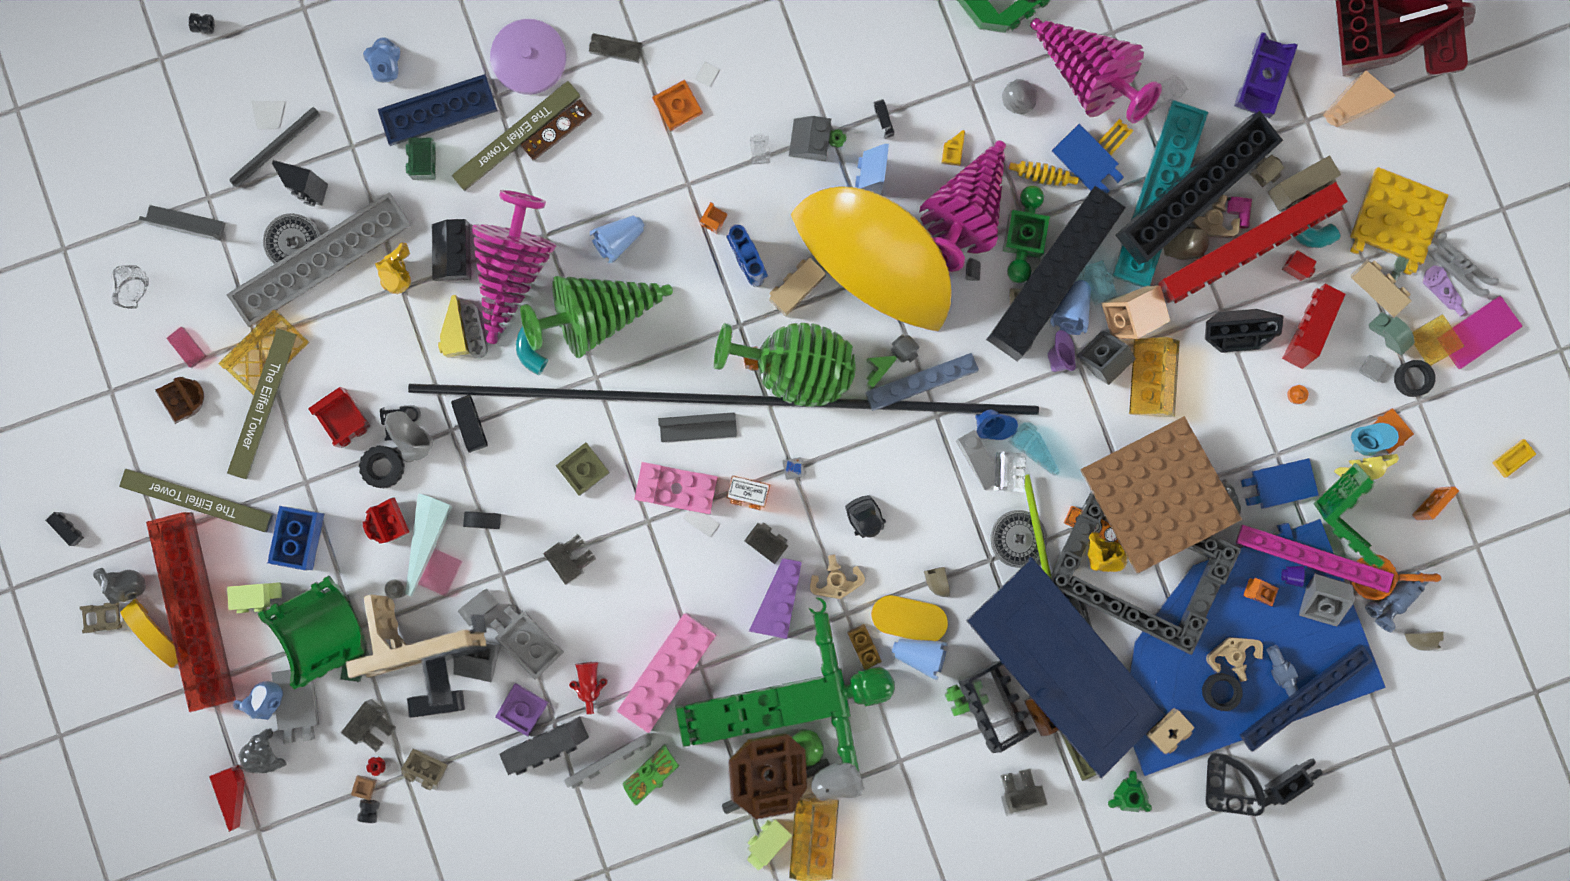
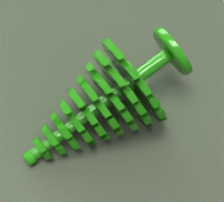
M555 276L554 281H552V292L556 315L538 319L533 308L525 304L520 307L521 321L528 343L534 351L542 347V330L560 326V328L562 327L564 339L569 344L570 351L579 359L586 354V351L594 349L596 344L600 345L606 338L613 336L615 330L620 331L625 327V324L629 325L632 323L635 317L639 318L642 316L644 309L647 311L653 307V302L659 304L663 300L662 296L672 295L673 289L670 284L659 287L657 283H650L648 286V284L640 282L637 286L635 282H626V285L623 281L616 280L614 283L611 280L605 279L601 282V280L593 278L589 280L587 278L577 279L575 277Z

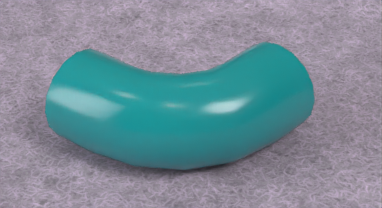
M1330 223L1321 229L1310 228L1308 225L1309 229L1294 238L1300 244L1309 248H1323L1338 241L1341 235L1337 227Z
M522 326L516 340V354L523 366L539 376L544 371L548 359L539 355L531 348Z

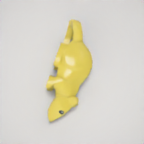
M1398 454L1363 458V462L1360 459L1350 460L1349 463L1353 465L1356 462L1375 480L1382 477L1389 466L1397 463L1399 456ZM1339 467L1334 470V473L1341 477L1350 467Z

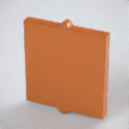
M1393 408L1383 416H1378V420L1373 423H1386L1398 431V442L1393 447L1385 449L1388 454H1391L1399 446H1403L1404 442L1414 435Z

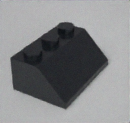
M275 160L272 161L273 167L284 186L291 191V195L296 196L298 200L304 201L303 203L308 206L315 207V204L323 205L328 187L324 180L310 169Z
M446 219L432 224V281L471 280L470 223L466 219Z

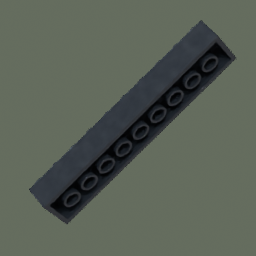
M1261 111L1250 115L1115 236L1138 264L1148 262L1277 147L1283 139Z
M1094 186L986 340L1018 362L1031 346L1126 207Z

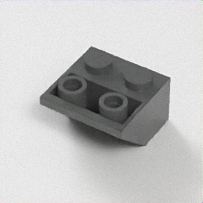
M486 641L487 650L454 659L453 674L492 682L501 644Z

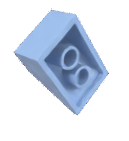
M883 144L863 152V157H859L857 169H861L860 176H856L855 187L881 195L889 144Z

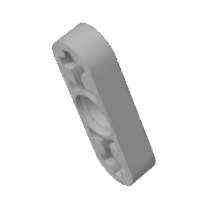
M467 303L461 308V317L468 349L475 358H483L486 356L488 348L480 311L474 304ZM468 308L475 311L472 313V318L477 320V322H471L470 316L466 314L469 311ZM472 326H478V335L471 336L469 329ZM471 340H477L478 345L480 347H483V349L480 350V354L474 351V349H476L477 347L476 342H471Z

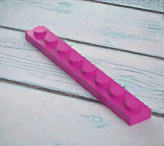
M1246 525L1240 526L1235 542L1236 544L1385 593L1389 592L1394 576L1392 573Z

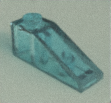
M1030 422L1021 423L1008 442L1053 476L1058 475L1060 471L1041 434L1036 431L1038 428Z

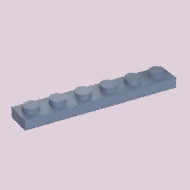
M972 353L867 391L865 395L872 411L974 374L979 371V368Z

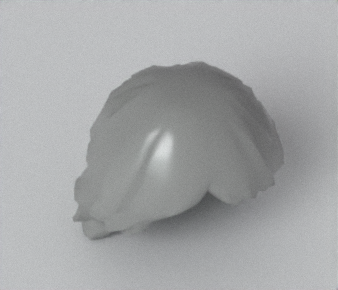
M1016 79L1010 82L1003 90V104L1006 109L1013 113L1025 114L1036 105V89L1028 81Z

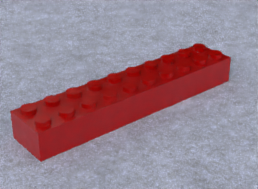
M1337 182L1162 279L1157 285L1161 286L1166 301L1168 303L1173 301L1176 304L1188 297V292L1194 294L1206 287L1204 283L1207 282L1208 285L1223 277L1222 273L1225 275L1230 274L1240 268V263L1244 266L1256 259V254L1262 256L1275 248L1274 244L1278 247L1292 238L1291 235L1296 237L1309 229L1308 225L1312 228L1323 220L1337 214L1344 209L1342 205L1348 201Z

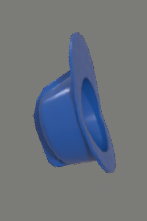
M986 410L982 414H976L975 416L977 420L976 432L983 439L1004 440L1011 437L1018 428V422L1014 417L1002 415L995 410Z

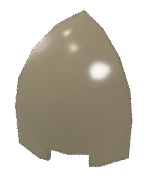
M945 567L924 571L929 589L935 595L950 597Z
M1443 631L1405 633L1407 642L1413 648L1421 651L1441 649L1439 641L1444 640Z

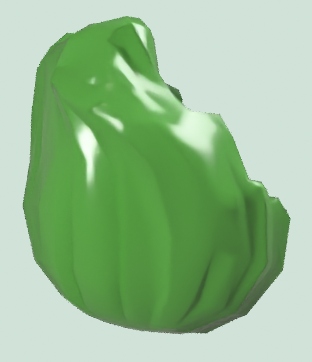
M801 729L792 736L805 749L806 766L815 765L821 760L824 746L817 733Z

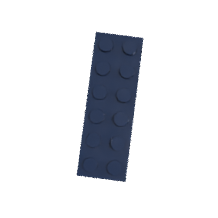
M486 74L377 109L390 146L498 111Z

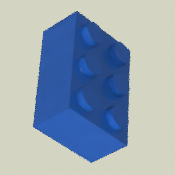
M279 506L267 563L305 571L313 570L325 513Z

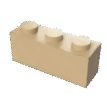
M811 258L807 261L803 259L796 266L798 270L794 274L789 273L783 279L785 283L780 288L776 286L770 292L771 297L769 301L785 317L826 276V273Z
M1367 259L1350 276L1389 314L1395 317L1412 301L1409 298L1411 294L1403 286L1398 288L1394 284L1397 281L1389 273L1384 275L1380 271L1382 267L1375 260L1371 263Z

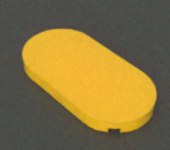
M894 595L880 598L874 603L871 610L872 621L878 630L886 634L912 640L938 641L944 636L948 627L947 616L940 607Z

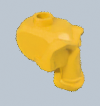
M400 243L393 252L375 263L381 280V286L392 294L405 292L411 283L409 272L406 270L403 262L410 255L407 243Z
M1092 532L1089 535L1090 547L1087 555L1092 570L1118 572L1126 567L1128 557L1119 543L1108 542L1099 538L1098 532Z

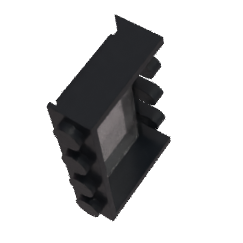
M1001 661L992 662L983 669L958 681L961 692L966 697L969 709L974 715L978 729L982 732L986 740V746L991 753L1003 752L1037 732L1036 728H1026L1023 720L1028 718V714L1026 711H1018L1014 702L1018 701L1020 697L1018 693L1010 694L1006 684L1011 682V677L1009 675H1001L998 668L1003 665Z

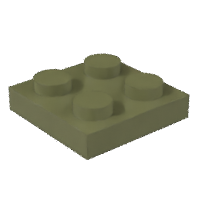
M587 442L556 465L579 496L610 473Z

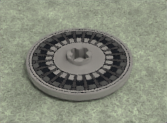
M294 213L284 214L272 220L267 226L263 236L264 251L269 260L276 264L321 234L318 227L307 217ZM290 238H296V246L291 245L290 247V242H288V240Z
M1013 510L1000 516L993 525L990 535L991 547L996 557L1004 564L1015 568H1022L1029 561V557H1033L1037 562L1040 557L1030 512ZM1040 520V525L1046 548L1047 533L1043 523ZM1016 535H1022V543L1015 542L1017 539Z

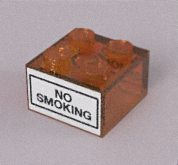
M732 475L727 499H730L731 504L742 506V503L749 504V508L760 511L761 507L765 508L770 484Z

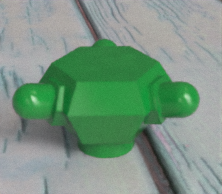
M1131 770L1128 778L1123 779L1113 793V799L1108 801V806L1110 808L1118 807L1122 811L1139 812L1144 810L1145 812H1150L1152 806L1149 804V796L1142 781L1137 779V772Z

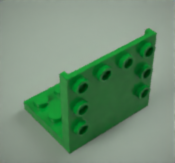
M1355 462L1314 503V506L1323 519L1334 528L1332 532L1338 538L1348 540L1349 543L1347 545L1355 553L1359 552L1371 567L1375 564L1380 569L1385 562L1369 549L1372 545L1340 517L1348 508L1352 509L1358 503V498L1362 494L1366 495L1369 493L1375 483Z

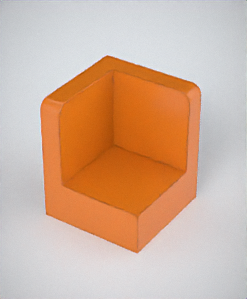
M710 202L700 220V225L718 234L727 218V213L716 208L714 203Z

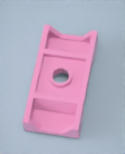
M642 462L634 500L711 515L718 476ZM675 483H679L682 486V491L679 494H674L671 490L672 485Z

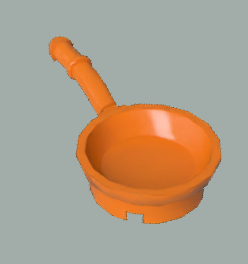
M1377 555L1385 562L1380 570L1394 574L1389 592L1385 593L1350 581V584L1365 599L1379 600L1390 595L1398 581L1436 583L1441 581L1442 577L1437 573L1398 574L1390 560L1382 555ZM1361 557L1360 559H1358V560L1356 561V562H1358V563H1361V564L1370 566V565L1363 559V557Z

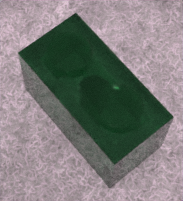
M408 138V144H406V155L408 156V163L405 166L406 173L412 180H436L435 141L432 138Z

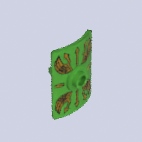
M665 744L623 782L625 792L636 806L654 789L661 788L663 781L679 767V764Z

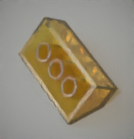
M1169 337L1134 339L1133 355L1136 359L1132 363L1129 414L1175 417L1179 340Z
M814 797L801 798L796 804L797 807L794 811L789 878L798 881L833 879L839 800L829 799L821 801Z

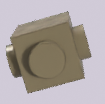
M1271 154L1268 158L1264 157L1256 164L1257 168L1250 175L1263 188L1270 181L1272 183L1277 181L1282 176L1280 172L1285 167L1278 157H1274Z

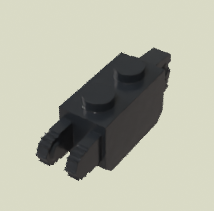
M1314 758L1308 759L1301 765H1294L1264 785L1266 787L1264 789L1265 807L1270 804L1274 806L1277 804H1287L1314 785L1313 781L1323 774L1321 769H1316L1310 774L1306 772V770L1316 764Z

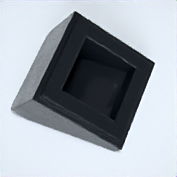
M969 258L966 262L965 279L979 281L981 263L973 258Z

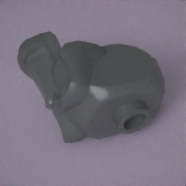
M99 568L93 572V577L101 586L102 594L106 596L110 604L133 600L145 591V579L135 570L129 569L121 572L106 573L103 568Z

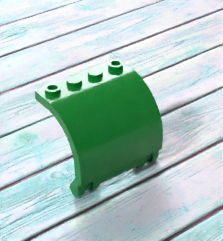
M330 576L323 578V581L311 584L310 590L281 605L275 603L270 606V609L258 612L260 620L270 627L285 651L291 671L290 686L293 690L308 685L310 681L325 676L335 668H341L346 662L358 659L365 653L364 634L357 615L343 591Z

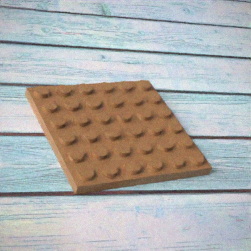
M1185 416L1080 469L1136 574L1242 520Z

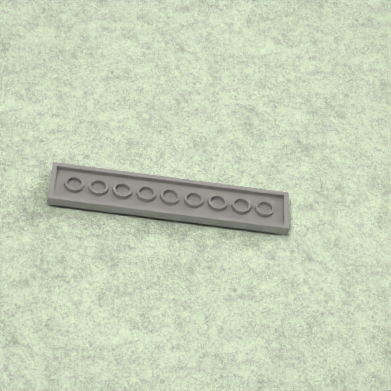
M389 192L226 295L247 326L251 327L411 226V223Z

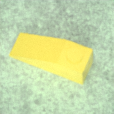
M456 295L451 296L440 333L441 342H438L440 353H443L447 358L470 353L461 317L460 298Z

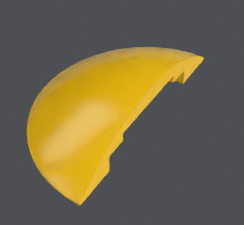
M854 187L823 189L809 195L796 206L791 213V217L799 235L819 264L847 291L879 312L896 320L932 331H939L951 305L952 293L949 272L934 239L908 211L884 196Z

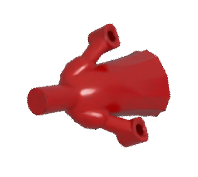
M598 662L576 663L575 667L580 688L577 681H571L569 686L578 693L579 699L585 702L586 714H594L593 702L599 697L600 691L608 683V680L602 678L597 686Z

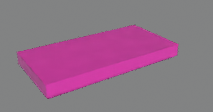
M1500 295L1436 339L1456 367L1462 369L1523 326Z

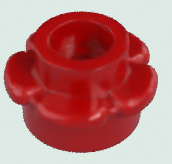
M381 757L370 758L366 765L368 773H371L373 776H379L386 769L385 761Z

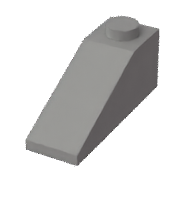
M975 430L956 440L984 490L1001 481L984 444Z

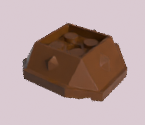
M787 733L748 739L728 760L730 798L756 820L793 813L797 807L796 804L807 789L805 749ZM769 769L768 775L764 777V773Z

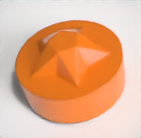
M1302 385L1291 387L1287 393L1289 401L1293 404H1302L1306 402L1309 396L1308 390Z

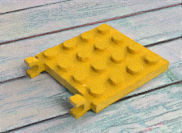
M1377 167L1373 173L1350 235L1351 238L1355 239L1350 252L1358 254L1359 251L1362 252L1366 243L1398 257L1401 256L1409 259L1403 273L1411 275L1412 272L1416 273L1418 264H1424L1428 253L1427 248L1432 242L1449 195Z

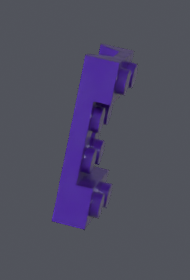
M1262 32L1257 37L1252 52L1253 56L1234 106L1252 113L1261 111L1266 118H1271L1275 114L1298 44H1281L1270 40L1267 34ZM1263 70L1270 71L1271 78H1265Z

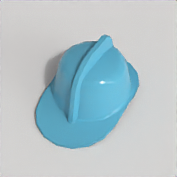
M1375 423L1359 427L1351 434L1354 451L1365 456H1372L1379 451L1393 447L1399 438L1398 431L1386 423Z

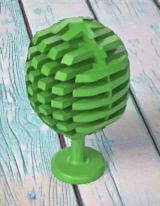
M723 323L714 354V369L717 370L724 368L729 354L758 360L759 376H761V373L763 374L762 384L767 389H771L772 393L778 398L783 396V400L788 403L793 401L795 405L803 406L805 404L807 407L826 405L828 402L832 403L840 398L842 393L844 394L849 390L854 381L856 365L854 354H852L853 346L847 340H843V337L837 332L832 333L831 329L824 326L821 329L820 325L813 323L811 326L809 323H800L799 325L793 323L787 327H781L772 334L771 338L768 336L760 349L732 343V326Z

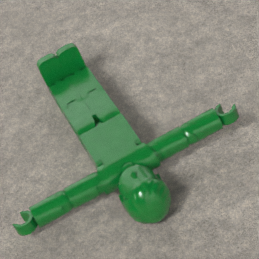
M815 597L822 603V609L819 612H815L809 608V611L815 614L813 615L816 630L815 643L820 651L822 661L821 673L823 676L695 702L684 707L683 704L675 705L683 747L691 746V744L699 745L748 733L752 734L831 717V723L835 727L838 741L837 753L841 757L842 764L850 763L856 766V769L859 771L849 721L851 714L848 699L853 698L856 704H865V706L887 702L894 694L895 682L886 669L874 667L865 671H858V674L850 678V684H844L842 668L838 667L828 612L824 613L826 603L823 599Z

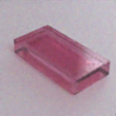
M182 326L166 338L189 368H193L207 357Z

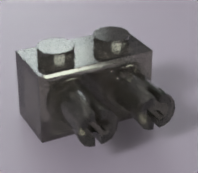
M757 523L744 542L775 564L787 549L788 545L786 542L788 540L780 534L777 536L772 534V528L766 523Z
M576 534L565 544L558 542L543 553L565 585H569L583 575V568L596 560L594 555L590 556L593 554L590 549L577 559L572 557L571 553L585 544L579 534Z
M369 699L362 704L341 731V734L354 744L364 742L374 752H378L384 742L373 735L371 730L377 727L389 737L396 729V726L383 717L386 710L374 700Z
M1031 768L1019 771L1024 789L1020 791L1016 790L1012 773L1000 776L1005 790L1001 800L1006 817L1041 809L1048 805L1042 785L1035 786Z

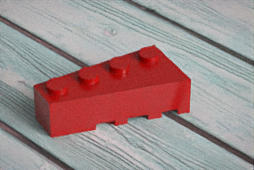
M1326 283L1313 291L1311 295L1312 300L1305 309V314L1282 357L1283 360L1303 369L1320 356L1346 295L1345 293Z

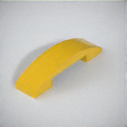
M133 599L120 611L123 619L140 641L169 667L174 668L188 655L175 640L171 641L147 615L149 612L137 599Z

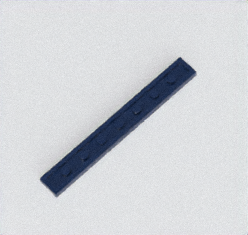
M1358 644L1239 734L1248 749L1254 752L1373 661L1364 646Z

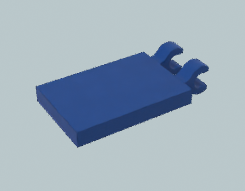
M1080 124L1051 150L1090 191L1096 186L1108 194L1110 190L1101 182L1108 174L1117 183L1124 178L1115 169L1119 163Z
M1309 458L1252 471L1253 477L1240 480L1242 487L1255 485L1258 496L1246 498V505L1260 504L1261 509L1319 496Z

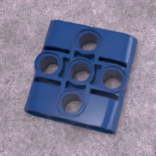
M733 225L726 238L735 258L750 285L754 287L761 286L765 278L768 277L759 253L746 229L742 225Z

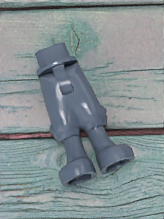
M1401 581L1396 584L1390 595L1379 602H1369L1365 609L1372 618H1377L1375 620L1377 625L1391 633L1396 628L1393 621L1394 617L1397 614L1405 613L1408 607L1425 590L1424 587L1429 582ZM1392 604L1390 609L1383 614V610Z

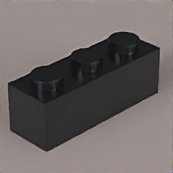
M53 512L45 521L69 546H76L84 539L82 533L73 527L74 524L68 521L62 512Z

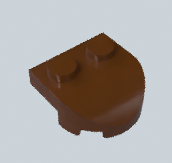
M177 377L173 379V382L155 389L157 396L174 424L195 415L203 405L204 392L196 380Z

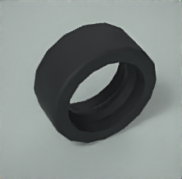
M1412 360L1403 363L1394 374L1396 388L1401 394L1408 397H1417L1428 393L1436 382L1433 368L1422 360ZM1412 367L1420 369L1424 375V385L1417 390L1411 389L1405 381V373Z
M464 512L463 527L500 529L501 514Z
M1215 673L1209 676L1204 681L1202 687V696L1205 702L1210 707L1219 711H1230L1236 708L1243 696L1239 681L1225 673ZM1218 681H1227L1232 685L1234 694L1227 703H1217L1211 696L1212 686Z

